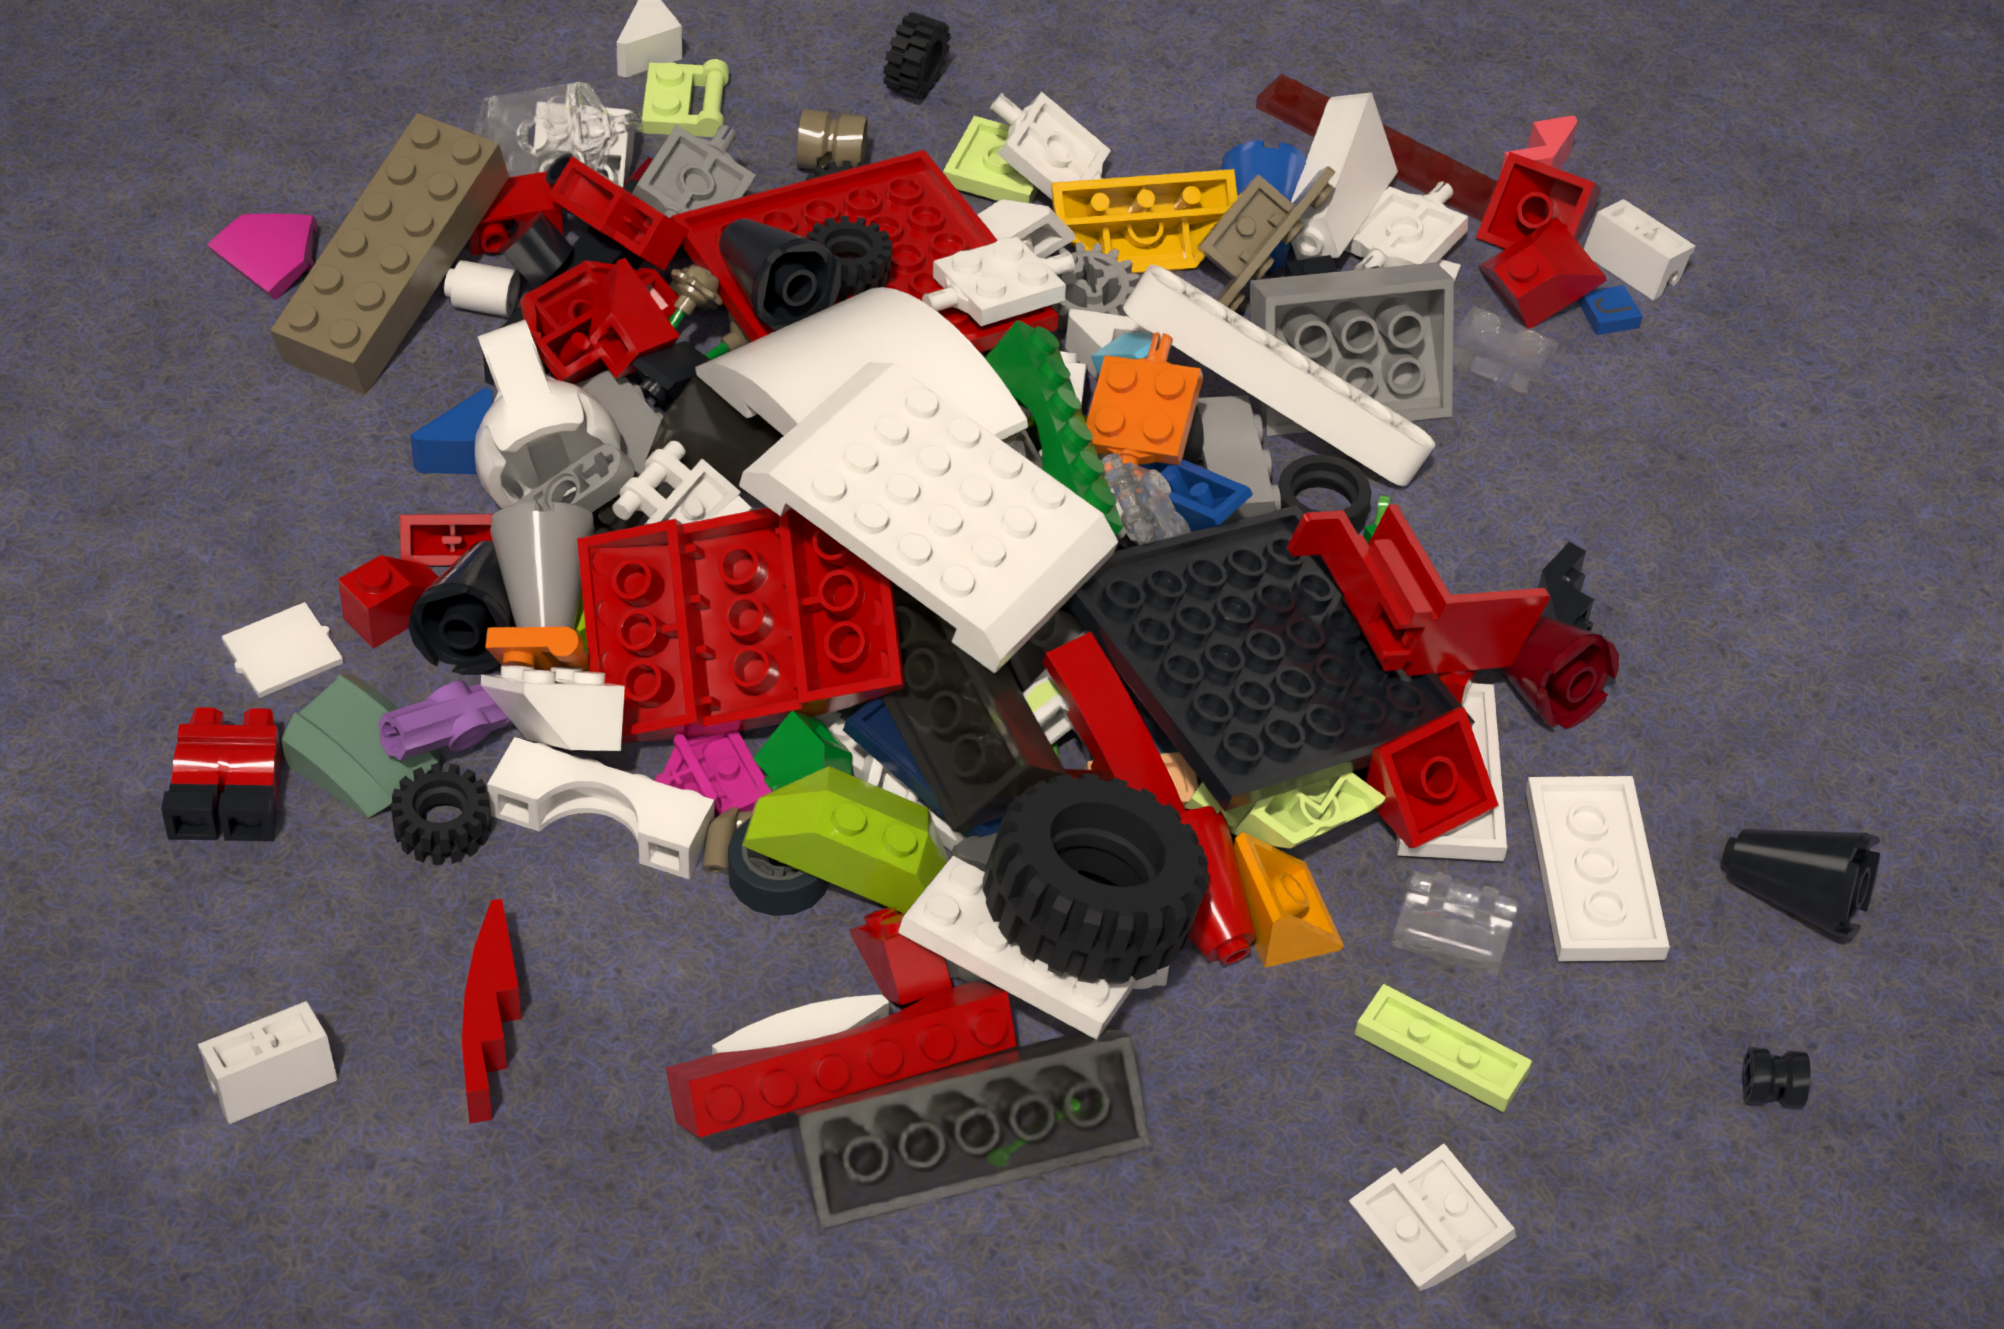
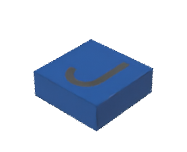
M1625 285L1592 290L1580 298L1579 305L1596 335L1640 328L1642 314Z

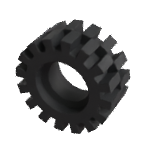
M909 12L908 16L905 15L903 17L902 25L898 24L895 30L896 37H892L890 41L891 50L886 53L885 57L888 63L883 69V74H886L883 80L884 84H887V89L918 100L926 99L929 90L932 91L935 87V81H939L941 77V67H945L946 64L944 57L945 54L949 53L950 45H947V43L951 39V33L948 32L950 28L947 23L916 12Z
M841 216L840 222L836 223L833 217L825 219V226L818 222L813 226V231H808L806 237L817 240L827 246L840 264L841 287L838 293V301L846 300L847 295L856 296L872 288H886L887 281L890 279L892 240H889V234L886 230L879 232L880 225L872 222L869 226H865L866 219L857 217L856 223L849 222V216Z
M440 763L431 764L432 773L425 774L423 768L420 767L413 770L414 781L407 776L403 777L399 781L400 790L394 789L392 793L391 812L394 836L397 843L401 842V849L407 855L414 850L415 860L424 863L427 855H432L433 865H442L443 856H450L452 864L461 862L462 851H465L469 857L477 853V843L484 846L487 842L488 832H491L492 827L489 792H486V784L482 779L476 781L475 772L467 769L461 776L459 765L450 763L448 772H441ZM440 805L453 806L462 811V814L457 818L442 823L430 822L421 818L423 812Z

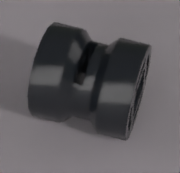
M1749 1047L1747 1049L1742 1069V1088L1745 1103L1763 1105L1768 1100L1779 1099L1785 1107L1803 1108L1806 1105L1811 1080L1810 1059L1807 1052L1789 1050L1783 1056L1772 1055L1767 1048Z

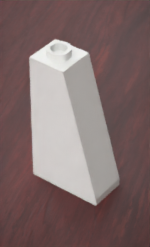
M1372 92L1331 97L1327 102L1306 159V165L1291 202L1293 203L1317 172L1327 166L1336 172L1328 182L1333 189L1316 209L1309 205L1299 217V220L1304 225L1291 240L1297 260L1331 255L1332 258H1339L1398 172Z

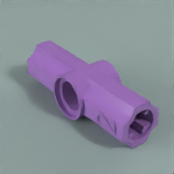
M459 680L437 689L423 702L384 713L378 722V727L380 730V744L388 757L394 756L401 761L447 745L453 752L465 750L480 742L490 731L512 725L513 723L482 688L481 683L468 687L465 681Z

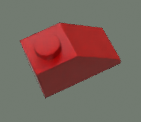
M379 555L338 579L343 619L374 649L408 629L411 610L416 599L439 576L427 565Z

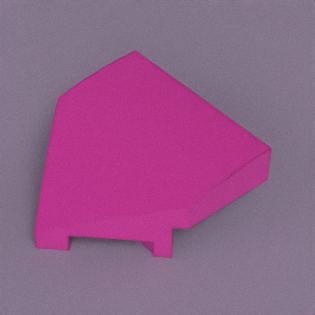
M242 214L213 238L207 246L216 256L273 300H276L305 270L310 271L315 265L312 260L313 233H317V220L313 215Z
M738 731L685 738L683 734H676L673 739L675 747L662 774L658 773L654 780L678 789L693 790L704 797L713 799L714 819L730 807H739L740 811H753L758 798L773 792L764 782V775L753 760L752 754Z

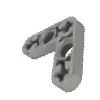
M611 444L601 445L522 497L513 505L536 502V511H554L553 502H561L564 494L569 489L576 487V495L570 504L583 507L592 513L620 494V489L634 476V463L630 457Z

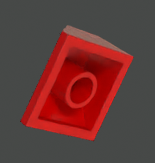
M1509 152L1476 238L1506 249L1557 217L1578 242L1587 228L1602 189L1593 181Z
M1557 217L1479 265L1480 271L1527 329L1533 328L1607 281L1605 274Z

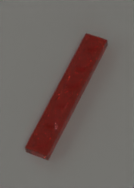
M1281 74L1257 96L1256 108L1315 138L1330 98ZM1382 124L1398 170L1394 177L1395 179L1425 194H1429L1439 182H1444V185L1448 183L1453 189V196L1445 204L1482 222L1498 181Z

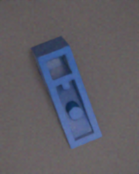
M1183 459L1181 465L1159 462L1138 465L1133 483V490L1126 491L1123 486L1133 510L1150 499L1176 534L1220 525L1253 495L1250 487Z

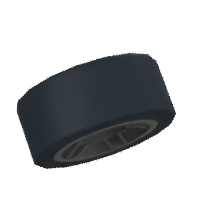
M751 818L747 819L734 831L728 846L729 884L738 900L755 912L771 916L795 915L813 907L825 895L830 882L787 864L785 866H777V862L780 861L742 846Z

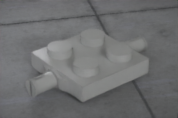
M676 124L632 194L671 218L672 215L743 197L756 175L736 163L729 153L726 152L736 139L734 129H731L725 140H723L722 138L729 126L721 125L710 142L695 137Z

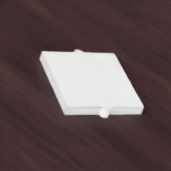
M305 602L222 636L223 643L236 661V672L245 675L259 698L343 663L342 656L329 638V628L320 625Z

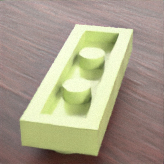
M1385 984L1381 986L1358 1020L1355 1035L1503 1113L1528 1076L1533 1062Z

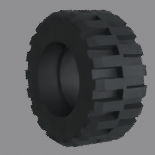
M1084 773L1078 779H1072L1069 774L1053 777L1049 780L1048 784L1043 780L1027 788L1023 794L1015 797L1009 804L1006 814L1002 818L985 868L986 871L983 877V892L987 899L985 903L993 921L1000 922L998 928L1010 944L1016 942L1020 945L1021 954L1033 963L1038 959L1047 964L1048 971L1063 976L1064 972L1078 976V981L1092 984L1097 979H1106L1108 985L1123 984L1129 981L1130 976H1133L1137 981L1155 974L1157 970L1167 967L1176 959L1178 952L1183 949L1208 888L1209 875L1207 872L1208 862L1202 845H1198V836L1189 823L1182 824L1180 813L1169 803L1163 806L1156 801L1154 793L1144 788L1141 791L1135 790L1127 786V781L1114 777L1111 781L1100 780L1097 774ZM1074 870L1094 873L1108 879L1117 886L1095 882Z

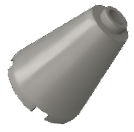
M526 502L505 507L493 514L490 534L516 627L565 626L574 630L582 593L577 538L594 535L595 531L593 515L583 507L564 502H553L554 511H536V502Z

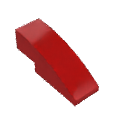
M573 156L548 195L550 199L600 232L664 271L689 229Z

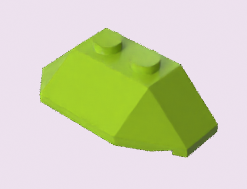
M830 766L758 798L742 844L746 848L887 907L896 908L897 911L904 914L908 912L949 861L927 807Z

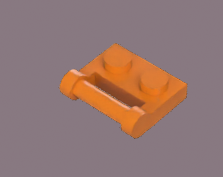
M492 627L487 629L485 648L502 666L533 667L534 670L550 671L551 667L580 668L583 671L590 672L588 654L583 649V641L577 632L570 627Z

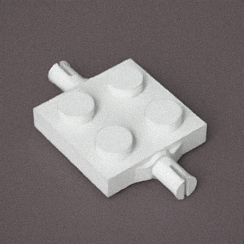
M1043 92L1023 110L1004 96L1003 93L990 106V109L1010 124L1008 137L997 154L1050 199H1052L1051 183L1103 179L1101 177L1102 165L1111 150Z
M1439 182L1429 194L1422 196L1408 194L1389 186L1344 250L1364 258L1355 266L1354 270L1371 268L1372 266L1382 268L1437 263L1468 231V216L1448 209L1443 205L1453 196L1452 187L1448 183L1444 185V182Z
M1017 236L1000 239L986 246L969 251H959L952 256L933 261V277L944 289L924 294L922 302L936 311L950 307L958 308L970 314L980 326H984L1065 301L1066 284L1057 275L1073 272L1075 268L1074 259L1069 252L1046 259L1039 258Z

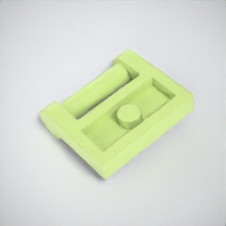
M718 59L709 60L704 65L649 62L642 114V133L670 135L677 124L694 136L714 137L718 128L724 125V117L720 112L723 87L728 83L729 66L724 61ZM693 86H705L703 111L698 115H690Z

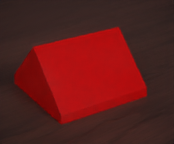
M1457 707L1373 749L1366 783L1386 797L1383 803L1375 810L1408 848H1416L1499 806L1465 707Z

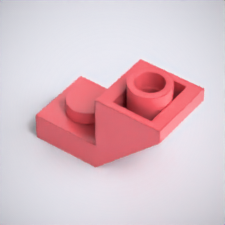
M1575 115L1533 122L1528 148L1505 152L1501 172L1509 152L1560 169L1571 153L1578 123Z

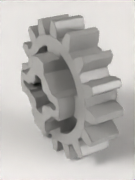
M1081 242L1076 243V251L1074 253L1069 252L1074 259V271L1057 275L1066 284L1065 301L1051 305L1059 315L1058 328L1063 330L1067 327L1069 308L1128 316L1123 309V305L1139 282V274L1131 273L1132 261L1125 260L1119 263V250L1113 249L1108 254L1101 253V243H1096L1092 251H1086ZM1062 247L1059 249L1058 255L1069 251Z

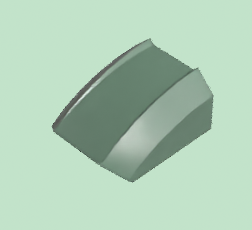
M338 674L336 681L299 713L294 712L281 739L285 765L366 818L391 805L392 793L394 789L400 790L399 781L403 777L407 776L414 781L413 770L422 767L425 774L431 770V764L439 762L441 751L438 748L401 761L394 756L388 757L380 744L378 722L384 713L399 708L358 676L349 674Z

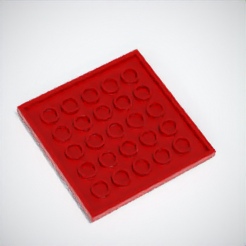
M925 150L671 216L673 220L689 229L681 245L696 266L710 271L713 276L718 278L719 288L717 294L721 297L724 305L751 342L775 332V330L759 319L720 254L719 241L723 231L728 225L738 219H751L805 237L808 231H813L815 224L819 222L825 226V219L833 217L836 223L840 222L841 216H849V222L856 223L857 217L866 219L865 226H869L874 222L880 225L879 232L886 230L889 234V240H892L890 279L887 281L886 288L902 291L921 301L924 294L944 289L933 277V261L952 256L959 251H969L998 241ZM837 295V298H836V301H835L834 305H836V304L842 302V301H838V295ZM847 295V299L853 297V295ZM1051 305L984 326H980L970 314L958 308L950 307L937 311L953 324L979 352L993 349L1017 320L1033 328L1043 327L1052 332L1057 330L1059 315Z

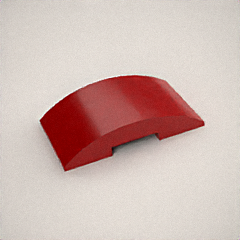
M766 507L682 524L677 519H671L577 538L590 672L605 673V683L625 686L621 743L674 739L676 734H683L685 738L772 726L781 724L791 711L814 717L858 705L905 687L893 582L793 508H790L782 516Z

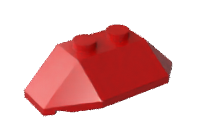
M584 261L525 294L520 300L523 319L527 322L539 357L560 381L574 385L594 377L608 368L589 341L596 287L615 264ZM641 268L639 271L633 269L669 320L676 310L673 305L679 298L655 269Z

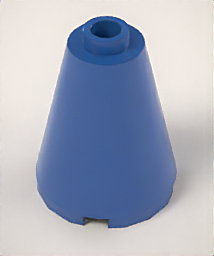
M1264 140L1251 141L1237 145L1226 152L1222 158L1220 170L1234 169L1237 196L1240 195L1253 177L1259 174L1291 202L1306 165L1307 157L1301 150L1287 143L1279 142V149L1264 147ZM1280 241L1270 253L1274 262L1265 274H1269L1285 264L1291 241L1287 245Z

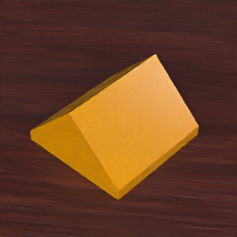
M1245 832L1235 838L1234 850L1256 932V938L1253 943L1264 968L1332 953L1344 948L1345 946L1307 863Z

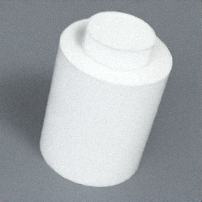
M460 260L455 269L450 268L447 272L444 293L445 296L451 297V304L455 308L511 317L518 301L520 275L518 270Z

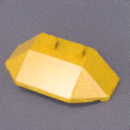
M1234 169L1051 183L1053 211L1075 234L1076 239L1069 244L1076 250V243L1081 242L1086 251H1092L1096 243H1101V253L1104 254L1117 249L1119 250L1118 262L1131 260V273L1134 274L1144 273L1150 265H1157L1169 271L1195 269L1205 257L1196 248L1238 197Z

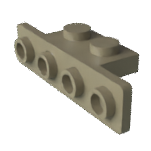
M1327 166L1319 170L1293 203L1259 174L1253 177L1196 248L1232 278L1215 300L1233 311L1237 309L1245 298V295L1240 292L1250 278L1259 280L1274 262L1270 253L1281 241L1287 245L1304 225L1299 220L1303 212L1309 205L1316 209L1332 191L1333 187L1328 183L1336 173L1332 168Z

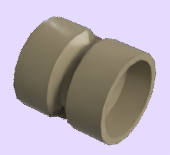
M803 109L797 141V167L814 170L821 166L825 169L827 163L835 161L837 167H842L843 160L851 161V167L856 168L858 162L864 164L868 135V117L842 113L838 119H832L828 111Z

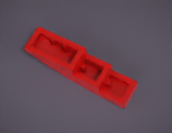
M1090 631L1047 652L1042 663L1070 705L1066 715L1094 758L1090 767L1094 774H1097L1100 780L1111 781L1114 777L1127 781L1128 787L1138 791L1144 788L1154 793L1156 801L1163 806L1169 803L1179 813L1185 812L1186 810L1145 723L1092 632Z
M502 899L491 900L474 945L464 993L462 1054L469 1124L492 1120L487 1072L507 1069L502 1022L521 1019L519 987Z

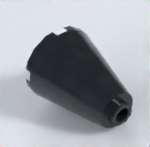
M745 218L732 222L723 231L719 241L720 254L755 313L763 323L777 331L834 305L841 287V267L838 260L834 258L832 252L823 243Z
M480 541L472 545L416 599L411 610L408 629L415 647L425 659L435 665L438 660L446 664L456 665L452 670L454 673L462 675L482 674L497 667L500 663L485 648L487 629L492 627H513L514 625L493 541Z
M1743 829L1737 838L1731 836L1728 839L1723 853L1722 866L1729 869V879L1836 937L1852 940L1861 925L1850 923L1856 909L1867 912L1873 895L1880 863V853L1870 851V848L1880 843V839L1877 836L1859 832Z

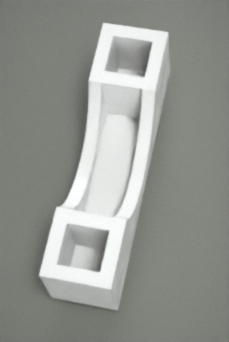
M516 737L512 740L487 783L492 817L540 832L553 821L571 814L596 813L606 815L621 822L632 832L638 843L640 864L687 879L691 878L705 851L708 827L714 819V800L704 797L698 792L678 789L653 781L642 774L627 773L605 766L594 759H583L554 750L543 743H532Z

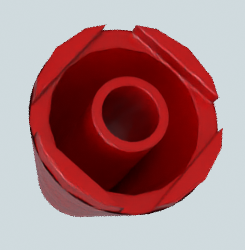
M1205 806L1190 809L1180 813L1182 824L1189 823L1198 836V845H1202L1208 862L1207 872L1209 881L1188 938L1208 961L1220 960L1222 965H1229L1243 959L1251 952L1249 945L1255 940L1256 932L1227 819L1221 810L1217 814L1214 807Z

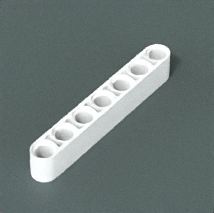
M1157 265L1148 266L1123 305L1125 313L1137 324L1152 333L1160 332L1161 338L1162 333L1170 335L1173 338L1171 345L1394 484L1407 486L1435 447L1433 439L1420 427L1163 267Z

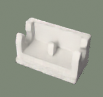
M1623 199L1597 212L1584 250L1594 262L1654 301L1662 295L1667 282L1673 286L1679 282L1688 259L1693 254L1696 246Z
M307 1001L198 1044L209 1084L213 1093H218L222 1111L229 1124L337 1081L327 1034Z

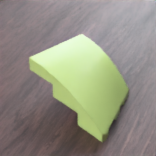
M1349 772L1228 811L1223 810L1203 782H1201L1185 807L1189 810L1205 806L1214 807L1217 814L1220 810L1224 814L1231 833L1240 835L1242 832H1245L1271 846L1291 849L1378 808L1386 797L1355 774Z

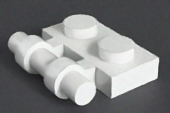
M670 441L663 449H657L649 456L645 462L646 469L638 478L632 477L624 484L619 492L620 498L614 503L612 508L614 513L624 520L629 519L635 511H643L650 517L644 525L671 519H677L682 524L713 518L733 501L740 491L703 459L699 461L692 471L680 462L686 453L684 447L677 441ZM661 482H667L675 489L667 499L655 490Z

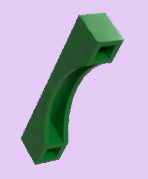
M1017 320L985 359L998 374L1018 405L1030 410L1037 425L1042 445V470L1102 512L1116 536L1123 529V524L1116 508V498L1111 493L1107 483L1104 465L1098 458L1092 441L1093 435L1088 429L1082 414V405L1076 397L1070 380V372L1065 366L1060 353L1059 341L1047 329L1043 327L1033 328Z

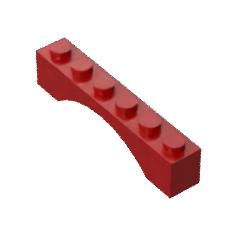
M978 980L929 994L917 1003L897 1013L843 1032L780 1046L720 1052L666 1067L676 1123L700 1138L1013 1048L1017 1045L1008 992Z

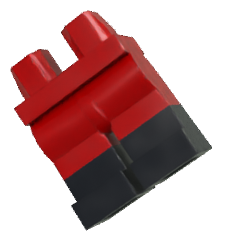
M196 707L189 724H179L177 733L178 743L174 752L173 772L169 791L164 792L161 811L168 840L217 841L221 822L224 841L274 842L282 751L278 728L275 726L272 710L267 708H250L244 712L243 725H225L222 711L215 707ZM181 816H205L206 823L200 826H189L183 823L180 818ZM260 817L261 824L255 827H244L238 824L235 818Z

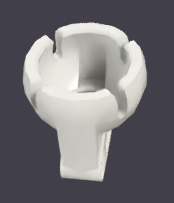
M526 320L478 336L498 393L476 433V472L483 488L502 509L512 506L522 497L601 445L611 444L620 450L619 430L615 420L605 406L592 393L576 385L555 380L545 374ZM576 487L569 489L564 494L561 502L570 504L576 495Z

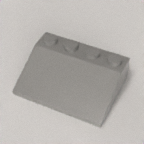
M1433 262L1250 280L1251 322L1408 421L1452 417L1454 278L1439 264ZM1260 400L1266 436L1310 432Z

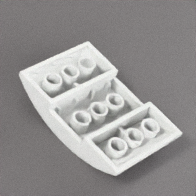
M891 288L869 289L695 367L697 376L743 416L750 418L759 414L783 436L868 362L896 364L1000 440L1028 428L1027 418L998 374L972 343L936 310L907 293Z

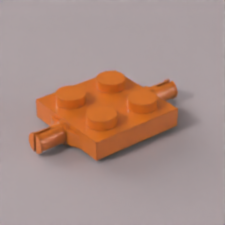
M1160 332L1152 334L1147 358L1129 359L1104 356L1086 425L1093 435L1092 441L1096 452L1109 455L1119 461L1112 485L1122 491L1123 486L1126 491L1133 490V483L1138 465L1159 462L1181 465L1203 382V374L1201 368L1173 365L1167 362L1173 338L1166 333H1162V338Z

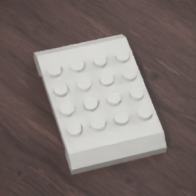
M868 362L743 472L739 483L741 488L779 516L793 508L957 628L952 643L993 673H996L1113 555L1118 545V540L1102 512L894 363Z

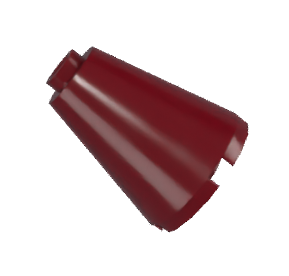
M1540 615L1512 665L1499 669L1543 722L1554 728L1555 725L1560 724L1565 729H1568L1587 720L1603 704L1608 694L1602 691L1608 675L1616 679L1619 670V654L1615 645L1599 634Z

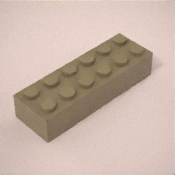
M416 113L271 328L270 332L282 361L366 395L508 180L509 175L500 144Z

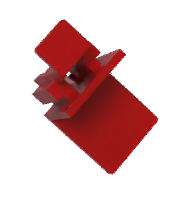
M1397 504L1387 506L1369 543L1366 542L1362 534H1357L1344 510L1303 514L1287 546L1293 557L1322 556L1344 595V601L1384 671L1404 669L1407 676L1511 666L1550 600V595L1545 588L1451 595Z

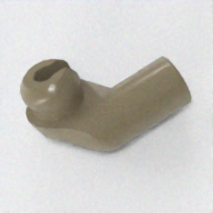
M730 807L712 820L706 837L702 866L704 871L722 874L729 873V843L734 831L747 819L751 818L753 811H740L739 807Z

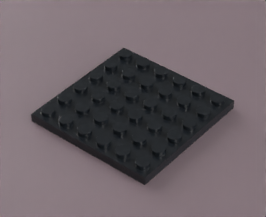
M1297 506L1115 551L1066 602V605L1086 631L1092 632L1108 660L1224 811L1369 767L1374 748L1457 707H1462L1435 673L1407 676L1404 669L1384 671L1344 601V595L1322 556H1291L1287 546L1303 515ZM1467 713V716H1468V718H1469V721H1470V724H1471V727H1472L1473 724L1475 723V721H1474V720L1472 719V717Z

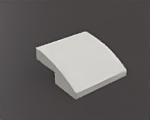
M1442 1144L1402 1174L1395 1167L1349 1200L1351 1207L1419 1292L1439 1284L1494 1253L1516 1238L1514 1227L1445 1144Z

